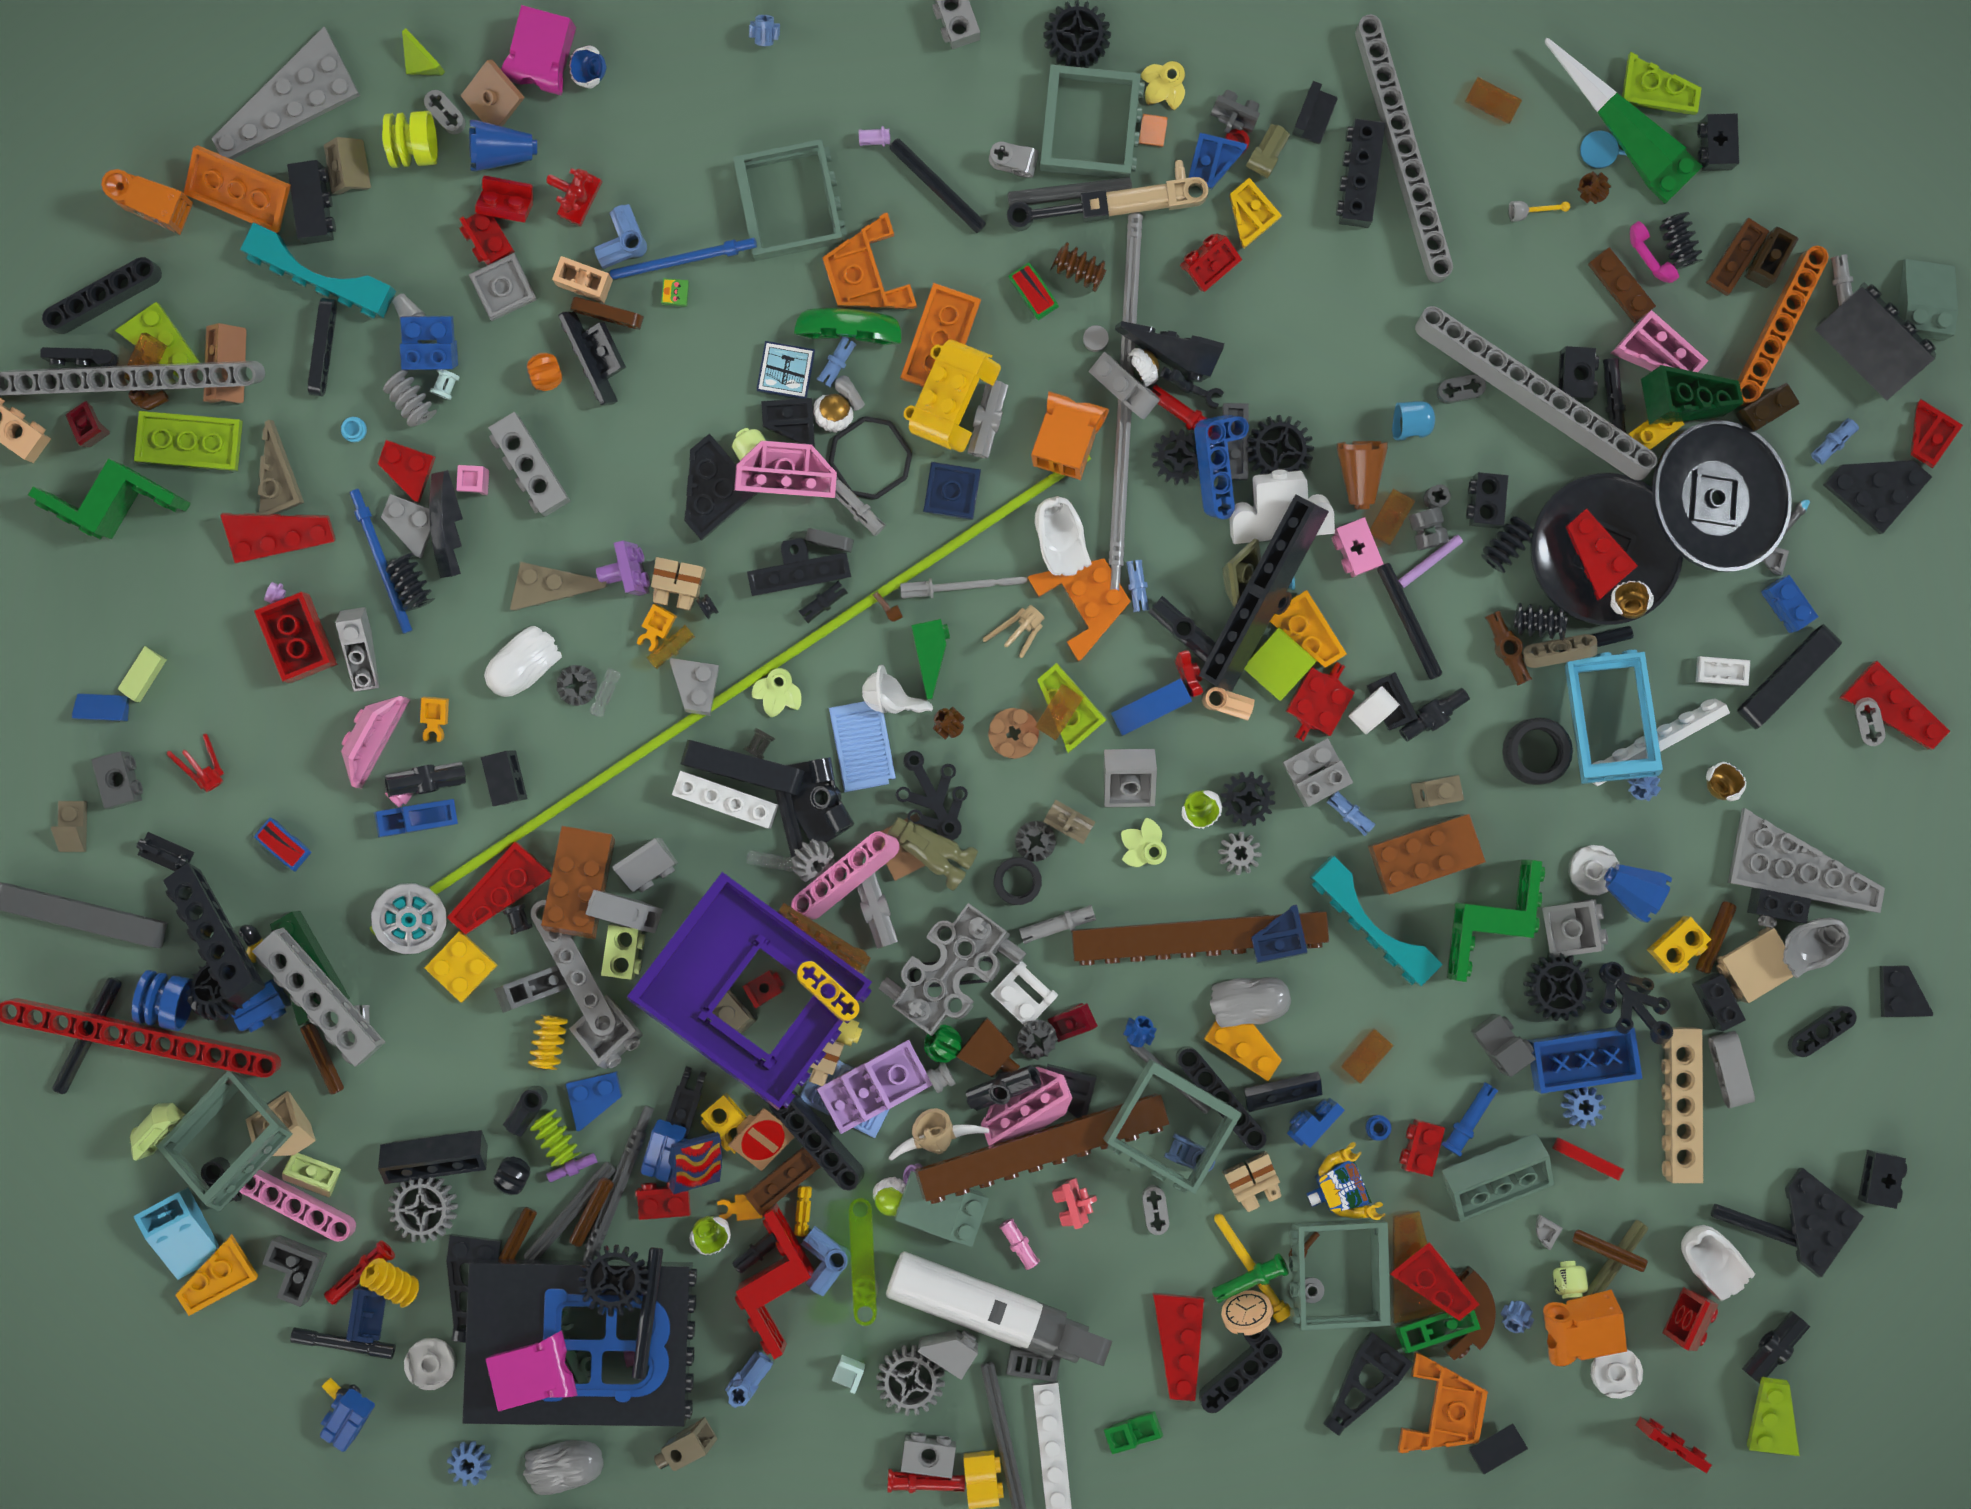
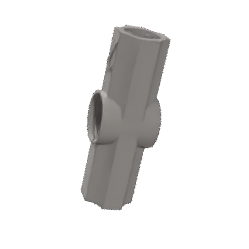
M997 380L994 386L986 383L981 405H978L974 418V430L968 454L988 459L995 433L998 432L1003 414L1002 407L1008 389L1007 384Z
M873 873L856 888L861 898L860 905L866 923H869L878 949L896 943L898 940L890 919L891 913L884 894L882 895L876 874Z

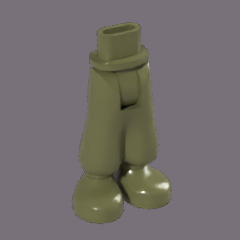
M900 817L895 820L888 832V835L898 840L902 848L920 860L934 874L946 876V886L952 891L961 883L966 872L953 866L948 860L952 859L968 870L978 853V850L974 847L961 850L955 841L940 836L910 820L906 822Z

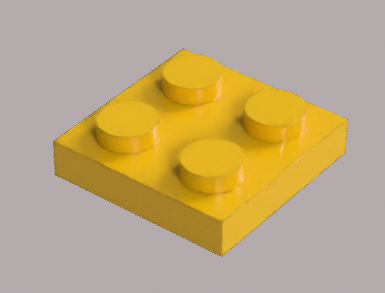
M459 931L429 962L425 969L462 1003L498 965L467 935Z

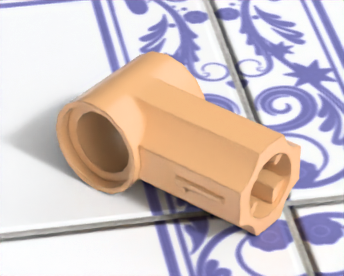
M1219 687L1207 689L1202 695V703L1209 710L1219 711L1247 721L1252 714L1254 699L1226 691ZM1212 692H1217L1221 697V702L1217 706L1209 701V695Z

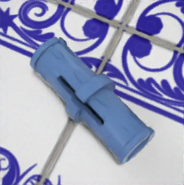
M842 337L834 353L828 356L827 359L829 361L817 378L818 381L823 383L829 374L824 385L830 388L841 368L844 369L846 367L845 362L857 345L850 341L846 349H844L849 341L846 337Z
M1847 418L1833 433L1830 432L1826 435V440L1811 453L1812 458L1817 463L1823 465L1833 453L1844 447V443L1859 430V426L1852 419Z
M1135 560L1136 571H1134L1133 561L1126 562L1130 581L1128 590H1131L1133 612H1140L1139 601L1142 603V610L1148 611L1150 610L1146 595L1148 585L1147 582H1144L1142 560Z
M1339 791L1335 792L1326 802L1343 816L1342 819L1345 822L1349 821L1364 836L1375 826L1374 822L1359 811L1360 807L1356 804H1351Z

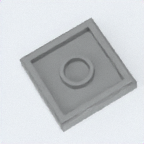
M514 253L469 274L491 321L537 300Z

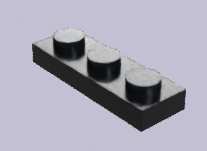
M1319 1072L1306 1073L1301 1076L1280 1079L1275 1082L1244 1089L1248 1112L1323 1095Z

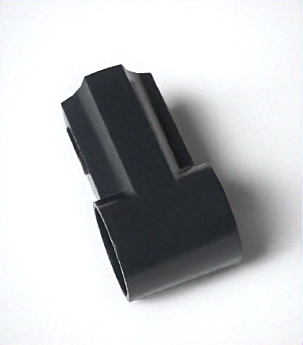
M532 1086L527 1089L503 1123L506 1130L513 1135L522 1137L537 1113L548 1100L546 1090L540 1086ZM530 1093L538 1096V1105H534L529 1101Z

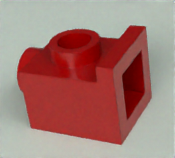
M770 969L742 987L754 1007L757 1008L782 993L783 989L781 987L784 985V982L777 972L773 974ZM762 983L768 984V992L764 993L760 990Z

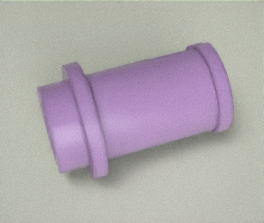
M881 126V129H859L860 146L882 144V147H885L886 144H890V129H885L884 126Z

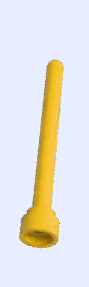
M1216 1214L1214 1221L1248 1272L1253 1270L1255 1262L1224 1216ZM1258 1284L1262 1293L1271 1302L1273 1308L1272 1317L1276 1323L1287 1319L1290 1316V1305L1284 1303L1283 1300L1280 1301L1269 1284Z

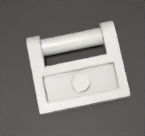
M1022 961L1010 971L990 994L1025 1025L1036 1020L1057 998L1058 994L1054 990L1050 991L1026 968L1027 965ZM1018 975L1044 998L1039 1004L1014 981Z

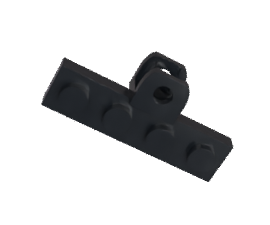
M803 538L782 542L783 565L747 571L752 596L852 577L847 552L810 559L807 544ZM793 544L799 548L797 554H792L790 551V547Z

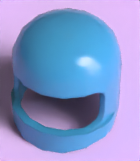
M1413 401L1396 404L1392 424V435L1395 440H1405L1410 436L1423 438L1431 434L1435 426V413L1429 403ZM1401 417H1402V432H1401V428H1400V419H1401Z

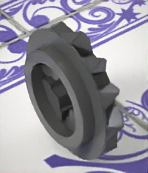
M571 665L562 670L557 679V692L561 699L570 705H584L591 701L596 694V677L590 669L584 666ZM573 675H575L579 682H587V684H583L579 688L580 696H578L575 689L567 688L573 684Z
M1031 821L1024 824L1018 830L1015 838V845L1019 854L1030 861L1046 859L1052 854L1056 844L1053 830L1047 824L1040 821ZM1040 832H1043L1040 841L1045 848L1035 846L1029 851L1031 841L1026 834L1035 837Z
M1043 1020L1028 1022L1021 1028L1017 1036V1046L1020 1052L1028 1059L1034 1058L1039 1060L1043 1056L1048 1057L1051 1050L1055 1049V1043L1058 1040L1055 1029L1051 1024ZM1033 1033H1035V1035L1039 1038H1042L1041 1047L1038 1046L1036 1043L1033 1044L1035 1042L1033 1039L1034 1036L1032 1035Z

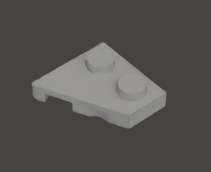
M670 658V665L685 712L711 716L719 665Z

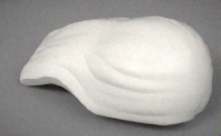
M1059 496L1045 499L1038 505L1035 513V526L1043 559L1048 570L1053 575H1076L1078 570L1081 571L1084 567H1089L1092 564L1085 544L1081 519L1069 500Z
M530 626L520 632L489 662L484 674L487 686L493 693L504 697L514 696L532 686L551 666L562 658L561 652L557 651V645H554V638L547 632H542L536 626Z
M1706 1225L1694 1226L1685 1234L1681 1241L1682 1253L1692 1272L1719 1301L1728 1299L1731 1295H1735L1743 1290L1744 1284H1747L1749 1278H1753L1755 1275L1733 1244L1712 1227Z

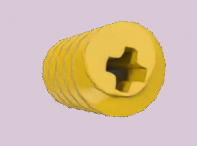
M541 1015L543 1019L535 1020V1024L541 1026V1029L533 1030V1033L539 1036V1039L531 1041L538 1049L529 1052L536 1059L528 1061V1064L538 1068L558 1070L553 1065L560 1064L561 1059L555 1055L562 1054L563 1050L556 1045L564 1044L565 1042L558 1035L566 1033V1029L560 1025L567 1024L568 1019L552 1015Z
M382 1258L371 1261L365 1267L360 1277L361 1286L368 1287L370 1291H375L379 1296L383 1295L386 1300H391L394 1304H400V1307L403 1308L414 1301L419 1291V1281L415 1276L402 1271L399 1267H395L392 1263H388Z

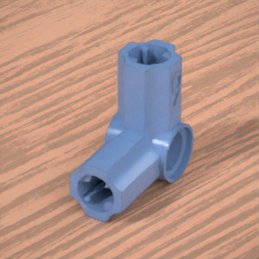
M629 204L617 206L609 212L619 237L594 247L597 259L603 269L631 257H642L647 251V242L641 234ZM634 239L639 240L636 247H628L630 241Z
M814 1226L801 1245L822 1262L814 1271L812 1277L807 1280L806 1284L816 1294L824 1296L850 1263L851 1253L847 1247L839 1245ZM834 1253L841 1254L844 1258V1264H836L832 1259V1255Z
M756 1350L742 1370L734 1375L725 1388L729 1397L728 1403L734 1408L745 1406L758 1389L760 1381L771 1369L774 1362L767 1355Z

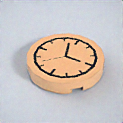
M1254 1290L1243 1291L1226 1300L1222 1307L1221 1316L1225 1327L1230 1332L1237 1335V1332L1244 1333V1335H1253L1261 1332L1270 1324L1273 1308L1269 1298L1263 1293Z

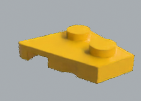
M1250 178L1229 195L1241 245L1244 249L1282 217Z

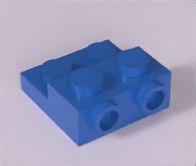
M1329 1098L1328 1101L1322 1100L1314 1111L1317 1113L1314 1116L1307 1110L1303 1113L1301 1111L1297 1112L1290 1120L1292 1125L1289 1127L1290 1130L1287 1134L1301 1147L1305 1143L1311 1148L1345 1111L1333 1099Z

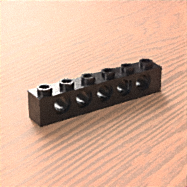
M186 863L165 878L163 882L167 887L166 895L178 907L176 913L183 922H186L188 926L187 933L190 938L197 942L199 955L204 961L208 962L210 966L208 969L209 974L220 984L219 992L222 997L228 1002L232 1001L241 1006L266 988L202 871L190 863Z

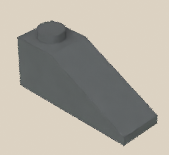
M556 965L494 989L504 1013L569 987Z

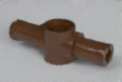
M1500 610L1486 616L1485 619H1487L1495 637L1493 638L1496 644L1495 653L1504 661L1506 666H1509L1517 686L1531 680L1532 677L1523 662L1522 642L1513 635L1512 630H1508ZM1506 641L1514 646V651L1511 655L1505 653L1503 649Z

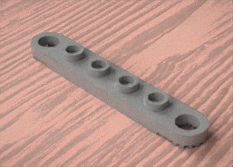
M546 900L536 902L531 909V918L590 1028L598 1036L606 1037L611 1035L616 1028V1018L573 938L568 934L545 931L541 926L542 920L538 919L537 914L541 907H545ZM608 1017L610 1019L609 1028L599 1030L596 1025L598 1018Z

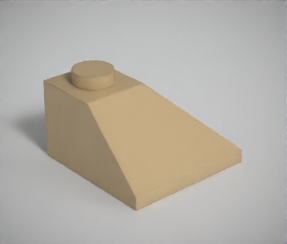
M287 1091L268 1104L271 1110L293 1133L273 1156L295 1155L316 1141L311 1123L291 1093ZM259 1111L246 1119L251 1142L253 1143L270 1125Z

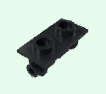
M147 832L145 839H140L136 848L140 849L137 854L138 856L172 871H176L186 863H190L195 853L150 832Z

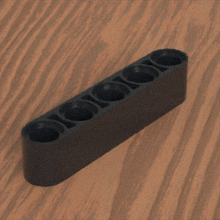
M146 257L137 258L48 307L42 314L43 324L59 334H66L158 283L162 277L161 268ZM150 266V273L147 276H143L144 268ZM128 278V285L121 289L120 284L122 280ZM102 291H106L105 298L99 301V294ZM80 303H83V310L80 313H77V306ZM61 315V322L55 326V318Z
M1825 624L1820 625L1742 703L1737 712L1755 730L1761 727L1840 647L1842 641Z
M687 740L680 763L690 768L794 796L799 794L805 771L693 740Z
M1184 1046L1180 1048L1176 1055V1061L1192 1082L1213 1096L1221 1091L1226 1092L1228 1098L1225 1103L1243 1112V1121L1236 1124L1233 1128L1235 1134L1249 1149L1259 1150L1263 1148L1266 1143L1264 1131L1193 1047ZM1186 1052H1192L1195 1055V1060L1191 1065H1184L1182 1063V1056ZM1202 1072H1209L1211 1074V1081L1206 1085L1198 1082V1077ZM1252 1131H1258L1260 1133L1259 1141L1254 1144L1247 1141L1248 1134Z
M795 1090L792 1093L796 1096L787 1108L781 1106L777 1110L768 1103L770 1110L840 1188L850 1191L857 1187L864 1177V1168ZM794 1115H801L804 1123L797 1122ZM811 1134H818L821 1142L814 1141ZM828 1153H835L839 1161L831 1160ZM845 1172H852L856 1180L848 1179Z

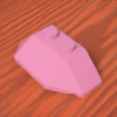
M760 441L736 464L734 490L835 498L837 472L812 445Z
M398 696L365 706L364 710L361 709L354 719L356 725L352 732L349 731L342 741L344 747L341 751L351 786L363 788L410 701L407 697Z
M1036 1067L1040 1073L1041 1085L1038 1088L1012 1097L1006 1104L991 1105L986 1118L984 1117L981 1122L982 1127L989 1129V1133H984L988 1145L990 1146L1041 1130L1064 1116L1072 1100V1095L1064 1075Z

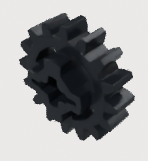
M1181 429L1178 435H1175L1172 430L1169 432V438L1164 435L1161 436L1162 444L1155 443L1154 447L1158 452H1153L1151 457L1157 459V461L1152 466L1153 468H1160L1157 473L1158 477L1163 474L1166 475V483L1170 479H1174L1175 485H1178L1180 480H1183L1186 485L1189 483V477L1194 480L1198 478L1195 472H1199L1196 443L1192 440V432L1188 436H1184V430ZM1176 442L1173 449L1163 451L1167 445ZM1186 443L1192 447L1194 452H1190L1186 448ZM1177 452H1181V457L1185 458L1181 463H1177V458L1173 457ZM1164 463H1168L1173 468V471H1169ZM1195 464L1190 471L1182 474L1183 468L1186 465Z
M1240 772L1238 780L1231 776L1232 784L1223 785L1227 792L1220 793V797L1225 798V802L1221 803L1222 807L1228 808L1224 815L1229 816L1232 814L1233 823L1240 819L1241 826H1246L1249 820L1251 825L1255 826L1257 818L1264 822L1265 817L1263 814H1271L1272 811L1268 806L1275 804V801L1270 800V796L1274 795L1275 791H1268L1267 789L1271 783L1266 782L1263 784V775H1259L1255 779L1254 772H1249L1248 777H1245L1244 773ZM1245 782L1241 791L1232 792L1238 784ZM1255 784L1260 787L1264 797L1259 796L1255 791ZM1250 792V797L1259 801L1250 802L1246 806L1245 801L1236 798V796L1241 797ZM1231 801L1236 802L1238 804V806L1240 807V814L1235 811ZM1257 805L1262 806L1258 813L1250 816L1254 807Z

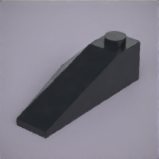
M1124 321L1116 324L1115 331L1142 349L1151 351L1157 359L1172 369H1177L1183 375H1187V379L1193 382H1202V380L1211 377L1225 344L1194 335L1191 338L1183 339L1179 338L1180 336L1177 332L1169 330L1168 332L1160 331V334L1155 333L1156 329L1153 327Z

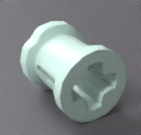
M438 369V378L434 388H430L429 392L451 401L452 396L450 394L455 381H459L460 376L444 369Z

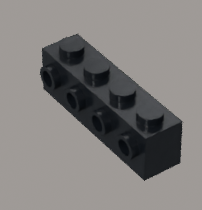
M1355 119L1352 127H1347L1345 141L1349 142V149L1344 151L1342 166L1346 167L1345 176H1341L1339 191H1343L1342 201L1338 200L1336 207V216H1340L1339 224L1369 228L1373 221L1385 130L1384 122Z
M482 1130L380 1144L378 1170L384 1184L405 1182L410 1179L418 1180L419 1178L426 1179L486 1170L488 1145Z

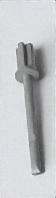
M1011 577L998 580L989 579L932 584V578H929V581L900 584L901 598L925 596L933 598V592L1024 584L1028 578Z

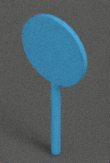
M1594 131L1588 134L1583 139L1580 147L1583 161L1593 168H1605L1611 165L1617 158V155L1627 156L1624 150H1619L1615 137L1606 131Z

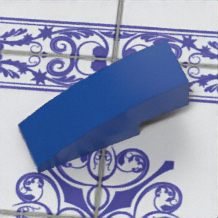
M1179 679L1112 712L1111 715L1123 736L1192 702V699L1182 679Z
M454 799L405 806L374 813L378 838L458 824Z

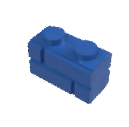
M1790 575L1779 578L1761 591L1780 621L1784 622L1783 625L1789 633L1799 631L1819 617Z
M274 979L264 983L266 988L250 998V1001L243 1003V1009L238 1008L235 1016L231 1015L241 1032L249 1029L250 1033L265 1026L263 1021L269 1017L275 1020L287 1013L285 1008L289 1007L291 1002L286 993H284L283 988Z
M661 1119L657 1120L651 1133L640 1171L641 1174L656 1177V1179L664 1182L670 1181L672 1168L668 1160L671 1144L688 1140L684 1138L686 1134L685 1127L676 1124L671 1125L670 1122Z
M349 1389L344 1396L339 1394L331 1405L334 1411H329L321 1422L324 1428L320 1433V1437L328 1443H333V1446L340 1451H346L375 1407V1403L366 1397L363 1398L354 1389Z

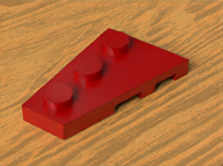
M1588 509L1581 512L1566 526L1577 555L1580 556L1585 567L1584 571L1587 578L1590 579L1595 590L1594 594L1597 600H1600L1638 566Z
M1430 1242L1390 1273L1391 1276L1459 1321L1480 1305Z

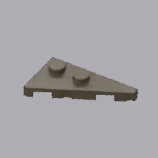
M267 420L263 429L262 440H265L264 456H261L259 473L261 480L258 486V495H261L259 512H256V515L279 514L304 503L273 420Z
M521 562L510 610L517 611L550 601L574 597V595L598 591L608 587L606 581L599 582L596 578Z

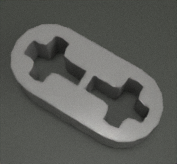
M431 90L426 94L424 105L440 125L450 134L462 132L466 125L465 119L445 94L439 90ZM434 98L440 100L441 105L444 107L443 110L440 111L437 106H433L432 100ZM447 114H450L454 119L457 118L458 124L455 127L452 124L449 125L450 122L446 118Z
M1869 697L1862 698L1855 705L1860 735L1867 745H1880L1885 739V729L1880 708L1874 699ZM1865 705L1874 708L1870 710V719H1867L1864 712H1860L1864 710ZM1869 725H1873L1875 731L1879 732L1876 733V738L1874 739L1867 735L1870 733Z
M1151 1185L1146 1187L1142 1193L1145 1222L1152 1234L1162 1235L1169 1228L1166 1197L1160 1187ZM1151 1191L1161 1195V1198H1158L1156 1201L1157 1208H1153L1151 1200H1146L1151 1195ZM1155 1212H1158L1160 1220L1165 1221L1160 1225L1161 1229H1156L1154 1225H1150V1222L1155 1220Z

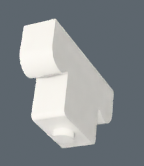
M1275 470L1272 474L1256 475L1253 477L1254 506L1245 502L1235 504V510L1230 517V536L1234 544L1250 543L1253 539H1259V541L1271 540L1295 494L1329 511L1317 535L1335 534L1334 511L1325 496L1316 494L1308 498L1307 480L1302 471L1287 472L1286 470Z

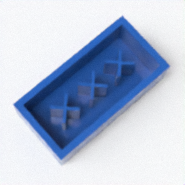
M1616 1027L1527 1040L1534 1049L1532 1055L1536 1059L1530 1063L1534 1091L1541 1094L1643 1079L1634 1027L1627 1034H1622L1617 1031Z

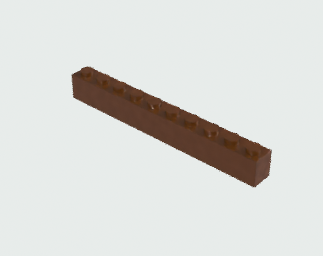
M1327 912L1299 913L1307 948H1322V943L1329 942ZM1282 914L1076 929L1071 931L1074 961H1079L1080 966L1094 965V960L1105 959V964L1120 963V958L1130 957V962L1145 961V956L1155 955L1156 960L1171 959L1170 954L1180 953L1181 958L1196 957V952H1206V956L1221 955V950H1231V954L1247 953V948H1253L1251 938Z
M1154 1093L1139 1098L1119 1131L1117 1138L1130 1142L1139 1139V1134L1148 1131L1149 1134H1155L1163 1131V1126L1169 1125V1120L1162 1096ZM1123 1104L914 1169L922 1198L926 1202L930 1201L931 1204L939 1203L946 1200V1195L955 1193V1196H961L969 1193L970 1188L979 1185L980 1188L992 1186L995 1184L994 1180L1004 1177V1181L1019 1177L1018 1172L1021 1171L1036 1172L1043 1169V1164L1052 1162L1053 1165L1067 1162V1157L1075 1154L1077 1157L1089 1155L1092 1153L1091 1149L1101 1147V1150L1108 1149L1107 1146L1109 1144L1103 1138Z

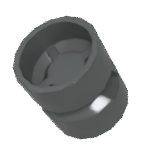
M1441 507L1408 516L1412 530L1417 532L1414 539L1418 551L1450 542L1447 529L1441 525L1444 522ZM1435 527L1436 533L1425 536L1424 530Z

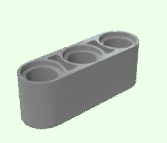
M1735 1031L1709 1037L1710 1052L1722 1097L1727 1108L1754 1102V1091L1738 1034Z

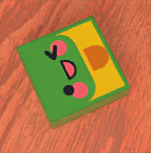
M663 278L661 304L687 307L689 280Z

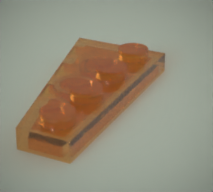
M782 904L778 912L780 915L862 974L864 973L871 959L864 950L853 947L787 904Z
M1418 1210L1393 1216L1394 1271L1427 1244ZM1393 1277L1394 1323L1444 1312V1310Z

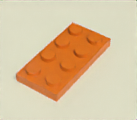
M197 145L192 150L184 194L277 233L281 229L291 185Z
M933 283L900 377L901 380L924 387L935 362V359L931 357V349L935 345L943 346L946 341L951 339L966 345L981 299Z

